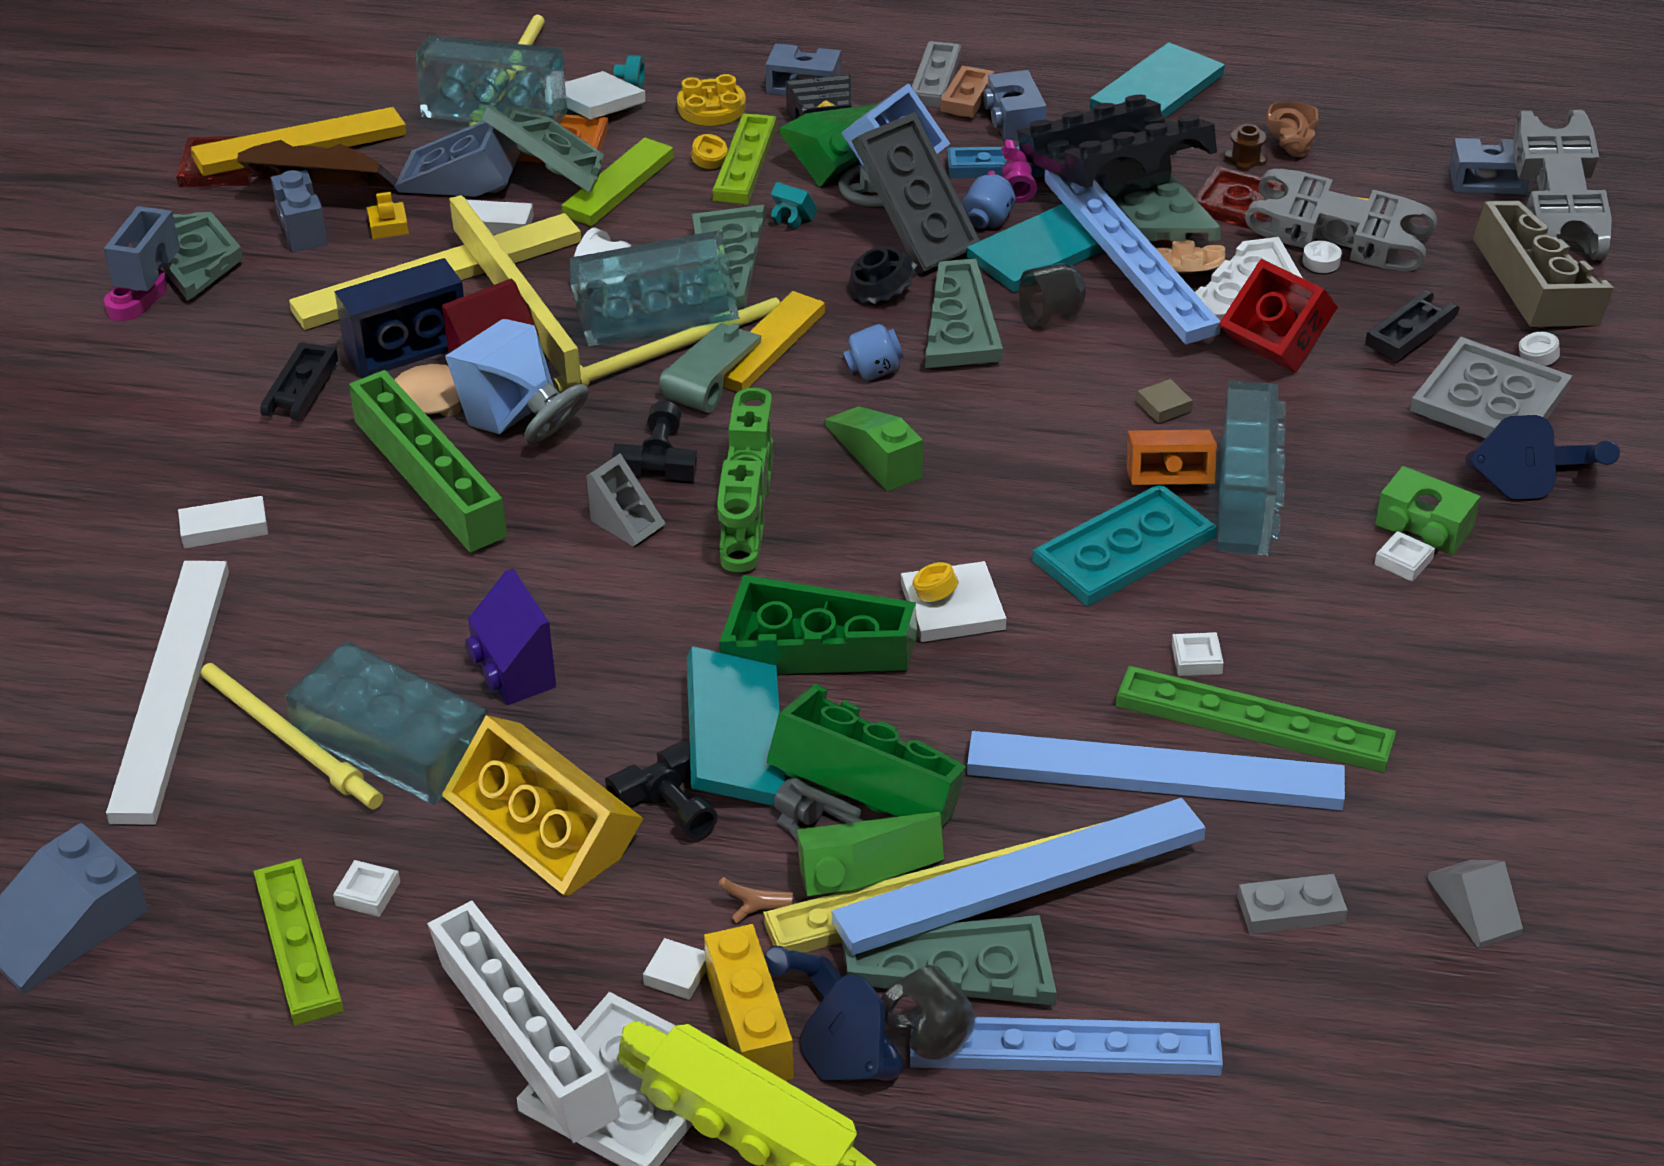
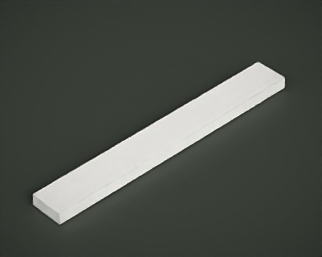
M184 561L106 811L109 824L156 825L229 575L227 561Z

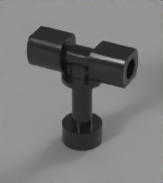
M658 401L651 406L647 423L653 435L645 439L642 445L615 443L612 458L621 453L635 476H642L643 469L665 471V479L694 481L696 476L697 450L673 448V445L668 441L669 436L678 431L682 416L680 408L672 402Z
M682 740L657 752V763L641 770L637 765L632 764L605 778L606 790L628 807L648 797L655 803L667 802L677 812L675 817L677 827L689 839L697 840L705 837L712 831L717 822V812L703 798L695 797L690 799L680 789L681 781L691 777L690 742L687 740Z

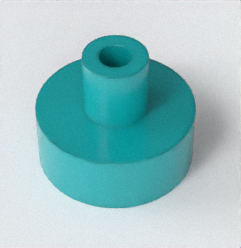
M628 55L625 65L615 64V77L625 79L626 82L643 89L646 73L644 56Z

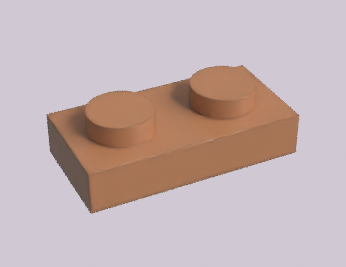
M962 65L940 100V112L950 113L956 117L973 118L983 102V89H988V75L995 74V71Z

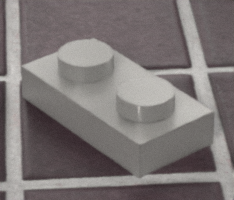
M1334 874L1239 884L1237 898L1249 934L1346 923L1348 910Z

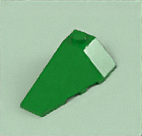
M878 104L806 113L780 127L778 132L817 185L822 187L842 176L849 168L860 164L841 132Z

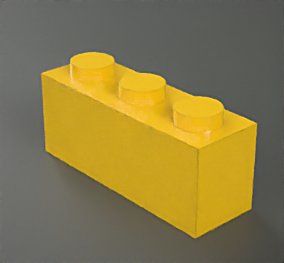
M753 924L704 934L706 974L730 1049L784 1081L794 1079L793 1040Z

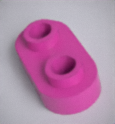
M158 269L159 277L148 291H135L122 287L112 288L104 297L107 316L115 321H129L144 313L167 291L163 270Z

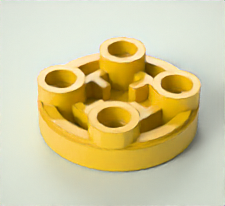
M723 74L716 77V79L704 80L690 77L684 79L681 83L682 89L677 95V109L679 115L690 123L703 126L723 125L737 120L745 112V92L736 85V78L732 75Z

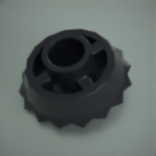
M882 246L870 249L862 254L851 267L848 292L852 293V299H859L861 303L870 301L876 304L880 300L889 301L893 295H900L905 287L911 286L912 278L917 275L915 271L917 264L912 261V257L906 256L895 247Z

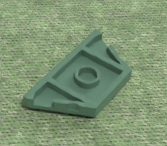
M486 106L481 119L516 142L520 151L538 157L545 162V167L551 172L564 175L587 192H592L598 180L597 175L601 168L603 153L550 117L536 114L530 115L525 112L512 110L508 118L494 106Z
M1172 173L1168 183L1111 198L1149 241H1186V233H1207L1208 241L1221 240V227Z
M211 211L196 212L188 215L173 214L180 249L170 263H167L162 269L187 300L195 297L243 259L241 246Z

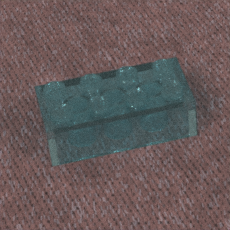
M428 35L415 52L422 117L479 123L484 121L481 117L486 106H494L508 118L512 110L530 115L547 116L560 124L567 113L562 48Z
M723 230L570 258V286L588 346L739 319L737 289Z
M1228 380L1221 439L1217 551L1268 555L1270 539L1279 538L1281 514L1274 513V511H1279V506L1283 507L1285 481H1280V479L1284 477L1285 454L1280 452L1284 451L1286 428L1278 426H1284L1286 401H1278V384Z
M348 641L341 644L285 694L291 724L325 750L433 805L443 797V791L482 721L488 715L487 709Z

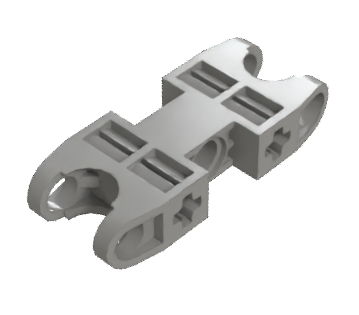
M1582 109L1570 110L1567 115L1566 126L1554 129L1540 122L1538 116H1534L1532 110H1521L1515 126L1513 147L1518 179H1537L1539 190L1531 191L1526 207L1549 227L1546 233L1548 236L1579 244L1586 254H1590L1593 261L1605 260L1611 240L1612 217L1606 190H1587L1585 178L1592 177L1599 160L1594 129L1587 114Z
M1272 169L1263 174L1259 183V191L1267 200L1254 201L1250 204L1245 215L1246 222L1252 231L1264 237H1279L1282 243L1301 248L1313 242L1314 239L1328 241L1352 248L1351 261L1403 272L1416 270L1423 264L1426 249L1416 238L1424 239L1430 237L1437 226L1435 212L1419 202L1377 190H1372L1369 200L1331 191L1333 179L1288 169ZM1276 180L1284 185L1285 191L1272 189L1268 186L1267 182ZM1313 183H1316L1313 192L1310 196L1311 186ZM1388 201L1384 214H1381L1384 202ZM1261 212L1269 215L1272 221L1261 222L1255 218L1254 213ZM1422 217L1428 221L1429 226L1421 227L1411 223L1410 219ZM1300 225L1301 231L1299 233L1298 238H1295V235ZM1371 244H1374L1371 256L1368 257L1367 255L1371 247ZM1398 250L1413 251L1418 258L1412 260L1403 258Z

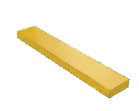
M394 107L192 146L191 155L202 175L208 176L246 168L237 162L238 153L256 145L282 140L292 147L316 146L331 148L338 144L351 147L406 135V124Z

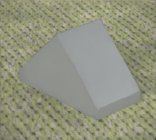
M621 453L586 475L591 521L627 544L635 546L666 524Z
M1470 859L1429 872L1428 881L1478 949L1522 935L1523 926L1505 861Z

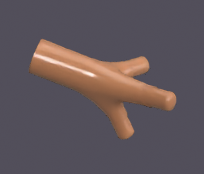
M725 877L719 880V885L726 889L730 895L744 902L743 906L731 917L733 922L737 924L748 914L758 910H774L792 905L793 892L748 888L733 883Z

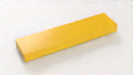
M792 291L750 331L761 335V343L724 375L723 387L735 392L749 388L825 314V302Z

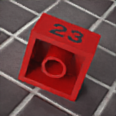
M1261 258L1219 325L1235 343L1296 373L1338 309V306L1324 288Z

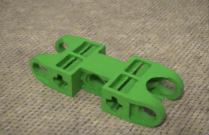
M762 388L742 389L734 397L729 424L728 458L723 461L717 502L718 518L721 522L720 562L724 569L732 572H746L754 569L759 563L764 532V505L766 496H769L774 458V445L771 438L772 395L769 391ZM750 400L763 402L760 406L744 405L745 402ZM735 551H743L750 554L747 558L738 560L728 556Z

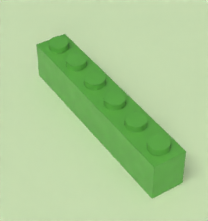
M386 370L349 384L356 424L470 553L507 537L503 498Z

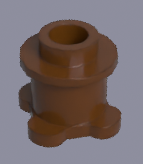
M1243 124L1234 129L1230 135L1233 142V150L1229 149L1225 152V160L1235 164L1236 169L1239 171H1249L1252 167L1266 165L1267 155L1261 154V147L1266 142V134L1253 124Z

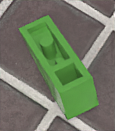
M858 406L825 419V426L887 492L922 478L923 439L901 417Z
M940 812L796 830L800 874L807 896L857 890L944 860Z

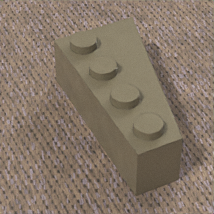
M1485 201L1472 239L1529 327L1600 325L1614 287L1607 280L1598 282L1592 276L1594 268L1585 260L1579 261V263L1568 254L1570 247L1562 239L1558 240L1555 237L1548 236L1546 233L1549 227L1520 201Z

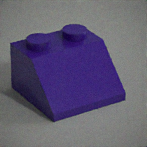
M507 570L468 618L470 637L465 639V644L474 664L480 662L482 665L483 675L491 691L498 690L506 705H510L556 688L549 621L515 570Z

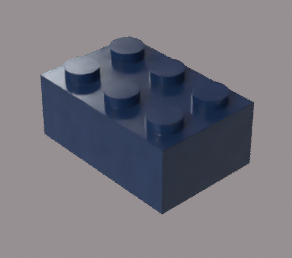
M442 258L334 291L345 355L362 379L383 370L388 371L448 352L442 305L464 297L461 279L447 260Z

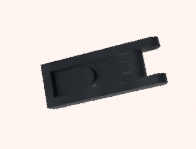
M1424 290L1369 330L1366 335L1365 345L1386 357L1398 361L1457 316L1460 307L1451 302L1442 309L1431 303L1434 294Z
M300 342L263 399L260 406L261 415L271 417L277 407L291 409V420L301 421L338 362L337 348Z

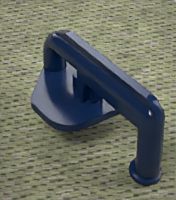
M1538 415L1508 416L1500 421L1475 451H1471L1466 455L1465 462L1469 468L1480 472L1507 498L1529 499L1543 497L1553 489L1556 481L1555 465L1587 463L1610 465L1618 460L1620 449L1615 442L1610 440L1601 441L1594 445L1555 446L1553 428L1545 418Z
M773 946L767 950L764 958L770 974L782 976L787 972L807 975L824 997L823 1001L806 1022L801 1034L802 1052L821 1079L827 1081L872 1079L890 1081L896 1079L903 1070L902 1058L885 1034L884 1002L865 978L858 975L842 977L829 959L823 955L785 949L782 946Z

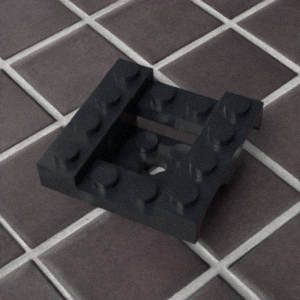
M1142 94L1128 96L1125 98V102L1116 105L1114 103L1097 104L1093 107V111L1085 113L1081 111L1067 112L1062 114V119L1055 121L1046 119L1036 120L1030 123V127L1017 130L1019 150L1025 154L1028 162L1084 188L1093 187V181L1095 180L1110 198L1170 182L1172 170L1170 155L1177 154L1176 151L1193 147L1204 150L1208 154L1217 153L1215 124L1200 119V116L1195 114L1180 116L1177 118L1178 122L1167 120L1161 114V104L1147 99L1146 95Z

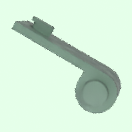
M720 323L669 368L664 369L659 381V388L662 390L664 399L703 412H713L721 399L724 375L761 343V335L739 329V324L728 326Z

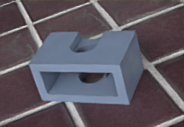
M775 43L765 64L766 94L786 96V81L797 80L800 74L812 75L814 78L842 75L841 50L818 48L815 54L801 52L796 45Z
M1029 70L988 75V89H983V104L985 110H990L993 127L999 129L1004 141L1018 140L1017 130L1030 127V123L1033 121L1046 119L1047 106Z
M1454 138L1449 166L1454 192L1527 194L1530 179H1518L1513 154L1514 139H1502L1498 145H1481L1480 139ZM1496 169L1498 177L1495 179L1482 178L1478 175V170Z
M291 170L281 175L272 176L271 182L277 214L291 251L296 252L328 245L322 207L317 194L314 195L312 182L307 170Z
M137 206L103 248L113 286L135 291H148L159 277L158 269L170 263L180 249L172 211ZM130 241L132 248L128 247Z

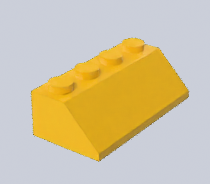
M488 715L482 721L442 793V796L561 894L570 896L619 861L644 819L523 724Z

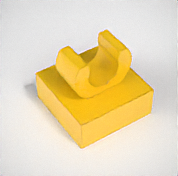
M391 192L376 194L378 206L367 207L372 239L409 234L403 202L393 203Z

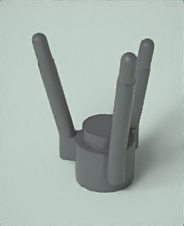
M797 778L785 781L778 789L774 798L775 808L782 813L778 819V824L788 830L796 841V830L800 829L798 824L805 823L806 825H811L819 819L822 812L844 823L864 821L858 818L861 814V810L858 807L814 789Z

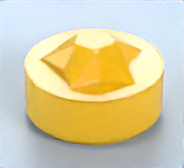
M703 134L693 141L691 158L695 164L702 168L716 169L723 165L728 148L725 141L720 137L712 134Z
M944 562L933 563L922 568L912 581L919 599L924 602H934L947 597L957 588L959 583L952 565Z

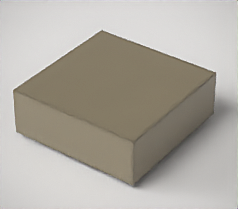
M1171 379L1137 391L1136 402L1157 423L1192 411L1193 400Z

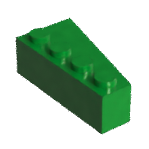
M743 575L719 641L720 652L776 665L777 674L907 670L917 639L916 602Z

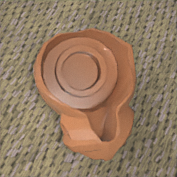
M1277 102L1271 104L1265 116L1269 132L1275 139L1280 141V147L1285 149L1292 157L1306 156L1314 144L1315 130L1319 123L1318 108L1299 102Z

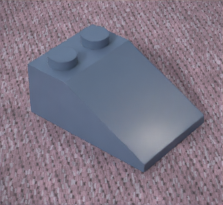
M481 121L412 150L394 187L398 192L473 197L487 192L495 194L508 185V180L516 166V161L521 151L518 149L516 142L487 122Z
M82 822L41 847L0 894V972L22 994H25L148 912L138 873Z

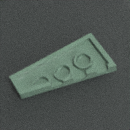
M765 205L692 214L707 313L716 311L727 312L746 307L766 217Z
M964 259L939 262L931 326L929 327L928 346L925 355V368L1001 362L1003 360V347L977 260Z
M1040 915L950 923L855 955L850 953L842 940L846 974L861 976L872 987L1056 1006L1057 992Z

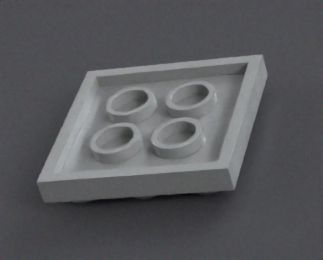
M1460 337L1413 396L1410 411L1426 416L1430 420L1459 428L1466 433L1486 438L1500 421L1508 416L1538 415L1547 420L1570 389L1572 375Z

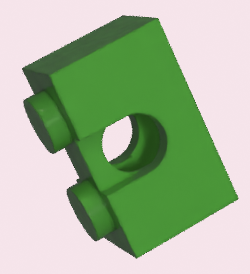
M1402 466L1380 494L1375 525L1394 533L1399 531L1404 534L1405 531L1417 534L1422 537L1426 544L1453 556L1474 529L1481 496ZM1421 495H1431L1436 497L1440 503L1434 506L1417 498Z

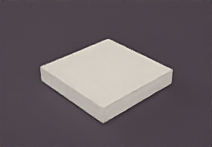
M604 71L548 87L549 99L590 120L645 102V90Z
M985 561L952 566L959 580L958 586L950 595L934 602L920 600L913 587L912 581L919 571L901 573V586L906 601L916 602L917 634L920 642L1006 630V616Z

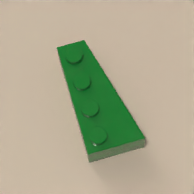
M816 683L778 714L766 763L780 768L787 776L805 778L822 785L824 790L838 796L846 795L863 802L867 808L878 813H889L900 817L940 812L942 827L953 816L967 768L962 763L920 740L904 742L899 739L898 728L885 721L870 723L859 717L860 707L847 700L842 701L840 706L826 699L828 690Z

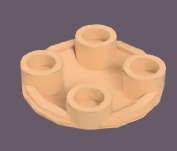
M1186 239V241H1173L1171 249L1156 248L1178 274L1206 272L1219 267L1225 261V247L1221 245H1208L1200 248L1195 247L1193 240Z
M427 364L415 366L402 372L394 379L426 415L440 413L443 416H453L461 411V402L449 366Z

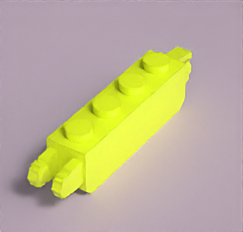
M633 1020V1022L623 1026V1034L621 1035L619 1053L616 1060H619V1065H623V1069L628 1068V1072L642 1079L640 1092L645 1094L656 1107L665 1111L671 1110L690 1121L701 1134L710 1138H718L735 1148L748 1162L758 1166H877L853 1147L857 1133L851 1119L689 1024L673 1026L668 1035L651 1025L646 1026V1023H641L640 1020L638 1022Z

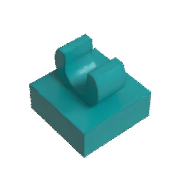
M776 182L770 193L777 204L771 212V217L776 224H780L786 214H791L788 224L791 229L796 230L800 226L802 218L812 221L818 210L807 191Z

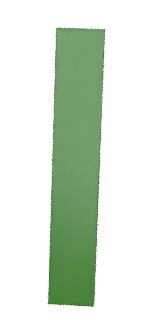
M1128 666L1116 696V707L1381 773L1386 771L1396 735L1395 730L1133 666Z

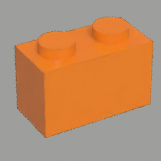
M1210 430L1127 431L1126 470L1131 484H1215L1217 443Z

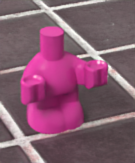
M1005 140V146H1002L1001 149L1007 162L1004 164L1002 175L1000 176L1004 177L1012 185L1016 197L1015 203H1022L1034 197L1037 192V184L1032 177V167L1027 162L1025 154L1016 148L1014 141ZM989 171L987 173V175H998L994 171Z

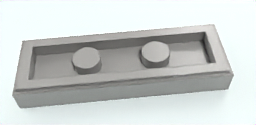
M928 42L912 85V89L924 106L940 108V100L953 80L961 57L960 44Z

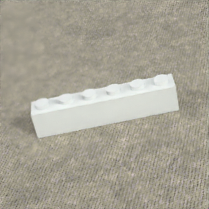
M470 901L427 923L443 969L571 1141L575 1143L620 1118L621 1115L607 1071L475 903Z

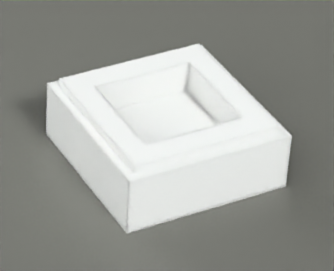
M1397 531L1376 553L1374 565L1413 582L1433 560L1435 548Z
M1217 632L1173 634L1172 650L1178 676L1218 675L1223 673L1224 662Z
M354 860L333 894L335 906L380 917L400 884L399 872Z
M664 938L643 973L644 985L690 1000L706 972L705 951Z

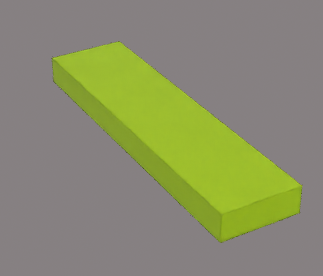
M742 114L712 190L713 201L749 204L777 128V117Z
M644 137L597 176L598 180L592 192H587L582 188L561 205L562 214L566 213L571 220L592 227L674 158V147Z
M299 858L254 870L259 896L294 1026L344 1012L302 859Z

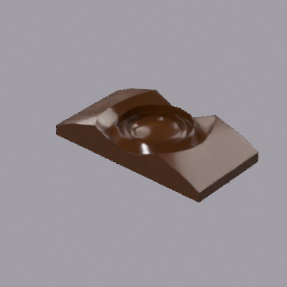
M277 140L248 148L239 152L237 162L263 179H271L272 176L281 175L286 171L307 170L311 182L395 188L394 186L398 180L375 160L341 144L331 148L316 146L292 147L282 140Z

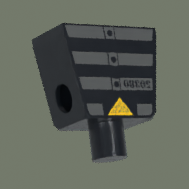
M851 75L786 81V111L792 121L806 113L852 107Z

